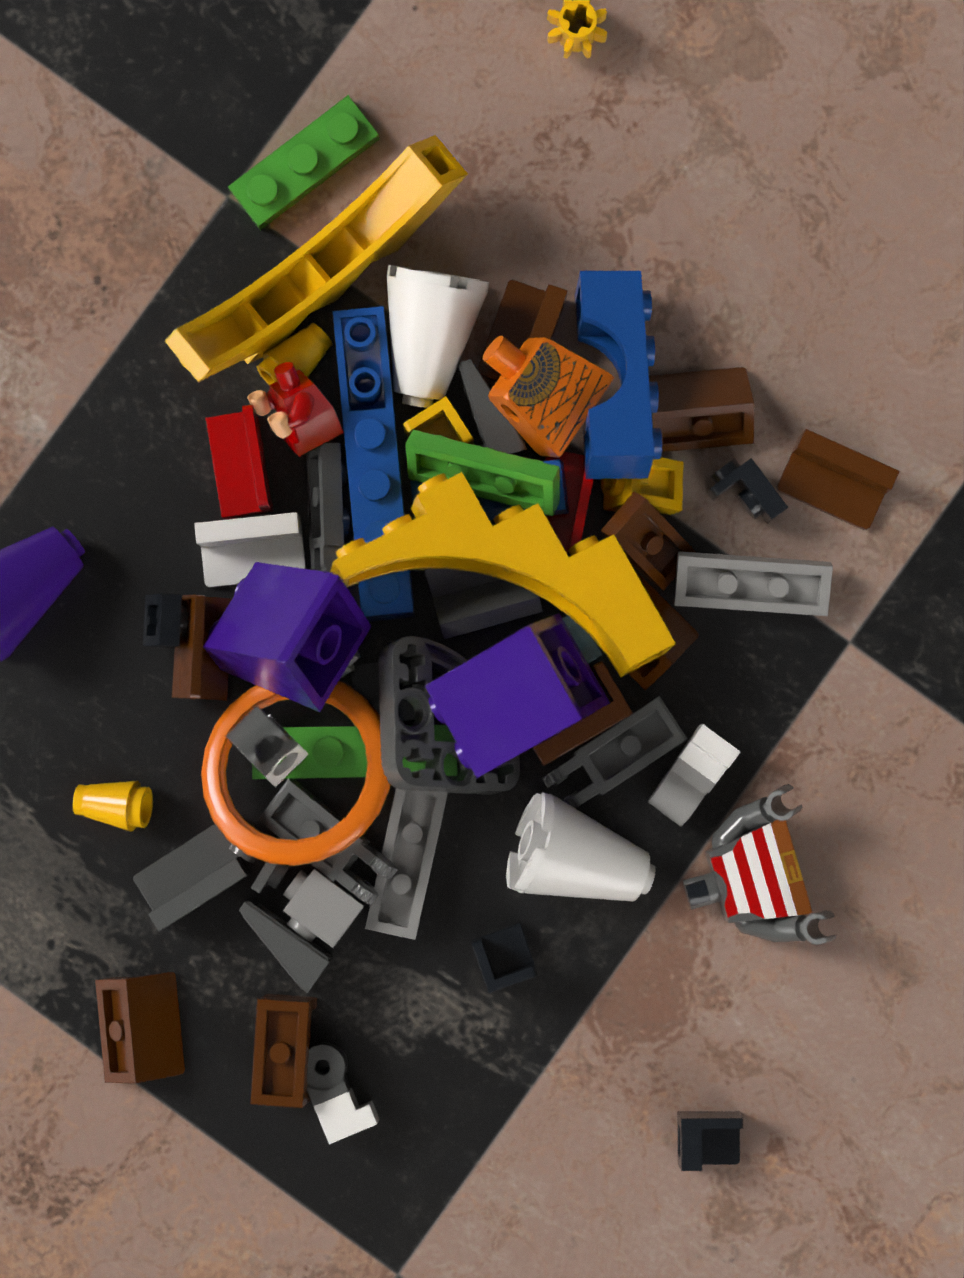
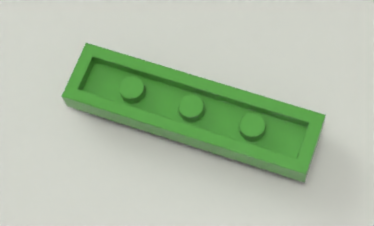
M434 725V741L456 742L447 725ZM356 726L283 727L308 753L284 779L366 777V749ZM447 754L443 763L444 772L447 776H458L457 759L453 755ZM406 757L402 761L403 767L410 768L411 772L424 769L426 761L420 763L409 762L406 760ZM252 764V779H267Z

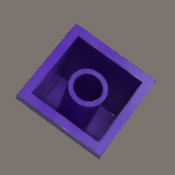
M255 562L246 578H243L238 583L234 597L221 618L211 626L203 648L220 670L320 712L372 626L340 576L330 572Z
M560 613L523 628L425 686L430 694L429 705L433 714L441 723L448 726L456 741L454 748L459 760L467 769H472L476 778L610 703Z

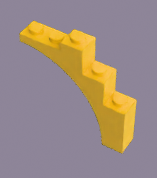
M436 135L409 145L355 201L314 237L272 270L230 299L200 317L176 328L165 342L177 355L181 364L191 372L198 382L242 360L250 364L262 358L263 353L285 341L310 313L337 301L371 263L398 251L468 173Z
M463 472L449 479L445 473H442L425 481L418 487L420 493L416 495L411 507L416 519L412 520L409 514L401 516L383 527V536L367 544L364 538H359L346 544L336 552L338 558L333 560L330 573L340 576L346 587L388 573L413 569L445 568L472 571L505 580L544 598L571 617L603 650L620 677L666 654L676 644L614 534L600 542L595 535L590 536L572 546L568 550L571 557H568L538 503L525 510L522 509L520 504L510 507L493 519L496 525L492 526Z

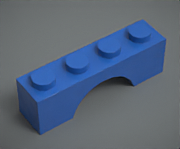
M580 271L575 292L577 341L588 344L606 355L616 368L621 384L620 389L609 400L588 410L583 430L586 479H648L653 460L661 459L662 454L661 429L653 428L652 413H657L659 403L657 381L649 382L648 367H653L655 362L654 336H646L645 321H650L652 314L651 291L643 290L641 271Z

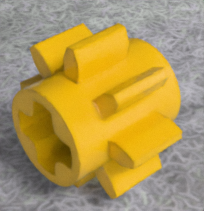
M563 0V7L560 12L554 9L548 10L547 20L558 27L548 33L547 41L548 43L559 41L564 47V58L566 59L572 52L580 51L588 59L591 57V44L594 40L600 43L606 42L608 32L596 25L606 20L607 10L598 9L595 11L590 4L591 0ZM576 19L585 21V27H581L578 33L569 31V25H573Z

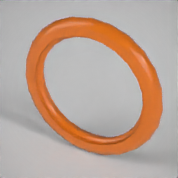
M338 681L326 703L333 705L346 714L359 730L366 749V779L360 797L348 815L333 828L314 837L297 840L280 839L258 831L247 823L237 811L228 791L226 769L228 755L233 743L226 735L256 705L262 710L278 701L288 700V698L256 685L232 702L214 725L204 750L201 770L203 796L213 822L226 839L245 854L271 864L296 866L322 861L345 850L360 838L380 813L390 789V784L382 768L380 715L365 696L342 681Z

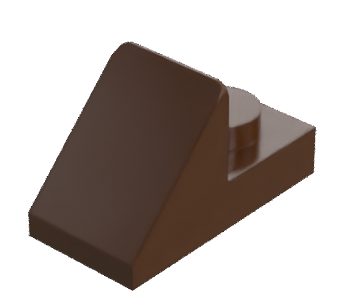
M635 491L601 530L606 535V538L614 534L631 565L663 591L676 577L678 551L696 553L655 507Z

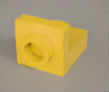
M661 457V459L653 460L648 479H601V489L604 493V510L618 511L635 491L646 498L659 513L672 515L681 512L683 504L684 462Z

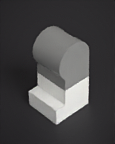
M704 724L699 725L652 793L648 803L680 827L683 826L705 795L710 793L724 772L729 769L740 754V751Z

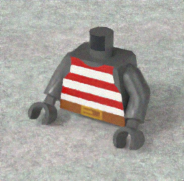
M786 784L772 792L768 797H763L735 809L713 834L712 848L705 851L710 873L683 880V886L691 910L719 902L725 921L735 923L741 933L771 942L807 940L812 944L820 945L834 941L837 938V935H823L818 927L821 919L833 918L835 915L833 912L825 910L811 914L808 917L805 916L806 914L813 913L786 823V820L800 812L803 806L799 805L794 809H789L783 805L781 795L794 788L792 785Z

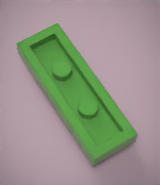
M347 95L229 185V191L256 226L262 230L380 140L379 134L349 95Z
M414 429L406 442L408 479L424 483L442 473H445L449 479L463 472L477 497L512 506L520 504L523 509L538 503L543 513L550 516L554 515L560 503L559 466Z

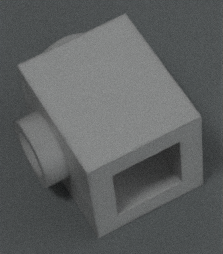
M316 868L310 875L301 870L283 894L290 900L283 910L292 917L287 925L309 942H312L317 936L332 948L338 943L367 904L340 883L332 882Z

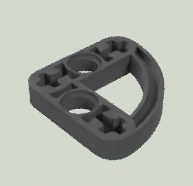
M414 636L391 641L383 646L379 653L381 760L383 772L389 784L401 790L482 795L495 794L512 789L517 784L520 776L519 755L496 767L499 769V777L495 773H485L476 778L472 769H467L459 760L454 748L455 742L434 741V714L429 705L430 694L425 686L432 682V673L441 677L468 660L440 643ZM400 654H402L404 659L410 660V669H408L406 664L400 663ZM403 683V686L411 684L412 688L400 690L399 684ZM402 699L410 702L415 710V721L411 727L406 726L398 714V706ZM447 754L453 755L459 763L460 774L456 781H452L444 772L443 763ZM406 757V760L409 762L420 763L426 761L425 768L411 772L410 768L403 767V758Z

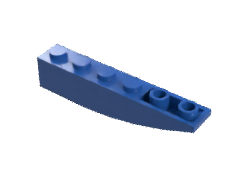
M384 306L333 311L354 540L364 538L366 544L383 536V527L405 515ZM411 570L388 573L358 583L361 610L369 622L415 617Z

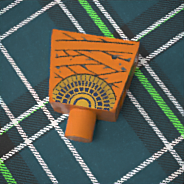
M501 335L488 346L482 357L484 362L501 375L489 392V400L540 456L561 457L585 422L588 410L596 406L615 378L609 372L545 337L528 338L518 349Z

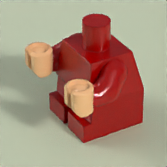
M284 362L275 367L274 373L278 381L269 385L270 390L268 392L256 390L247 397L250 405H253L254 411L260 416L267 415L273 409L277 411L268 417L269 425L272 431L282 438L298 456L344 433L333 406L300 369L296 371L292 362Z

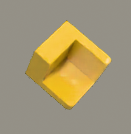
M446 396L403 423L404 431L408 438L414 429L474 445L472 435Z

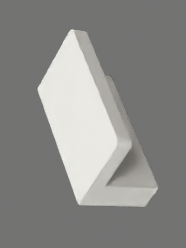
M297 512L194 523L196 544L201 547L204 581L205 585L210 588L238 585L243 578H246L255 562L306 569L301 517Z

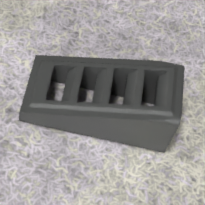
M471 359L462 361L461 365H459V375L481 447H489L496 451L520 457L527 454L525 441L489 400L488 395L491 388Z
M248 899L239 909L242 917L299 988L307 994L332 960V954L315 941L309 942L287 925V921L256 899Z

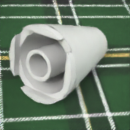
M388 265L387 291L393 390L403 394V404L428 408L433 404V399L440 400L447 393L488 293L489 282L428 270L417 271L411 270L412 268Z
M541 792V794L536 793L531 798L515 832V835L521 837L518 853L513 851L509 853L506 872L507 887L509 889L525 894L632 902L640 894L646 895L649 892L655 877V866L650 864L648 852L552 794Z

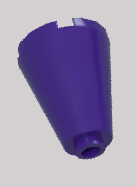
M50 527L0 549V662L12 654L84 567L79 557L85 553V550L68 529L60 533L56 528Z

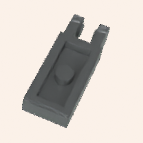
M324 443L306 453L311 570L330 572L333 560L338 558L336 552L344 546V538L349 533V512L346 507H343L342 487H345L347 483L348 469L346 458L341 457L340 443Z
M658 696L573 752L575 755L573 758L541 779L547 788L552 785L556 786L567 779L570 773L582 766L593 783L580 791L576 790L564 798L565 803L577 808L598 793L604 795L686 741L687 737L660 696Z
M288 778L258 820L280 839L297 840L314 837L333 828L342 818L295 779ZM363 835L345 850L322 861L310 863L332 882L342 884L355 896L370 905L379 896L378 892L370 883L349 871L358 857L371 866L374 872L389 879L398 870L395 864L382 853L369 846L370 841Z

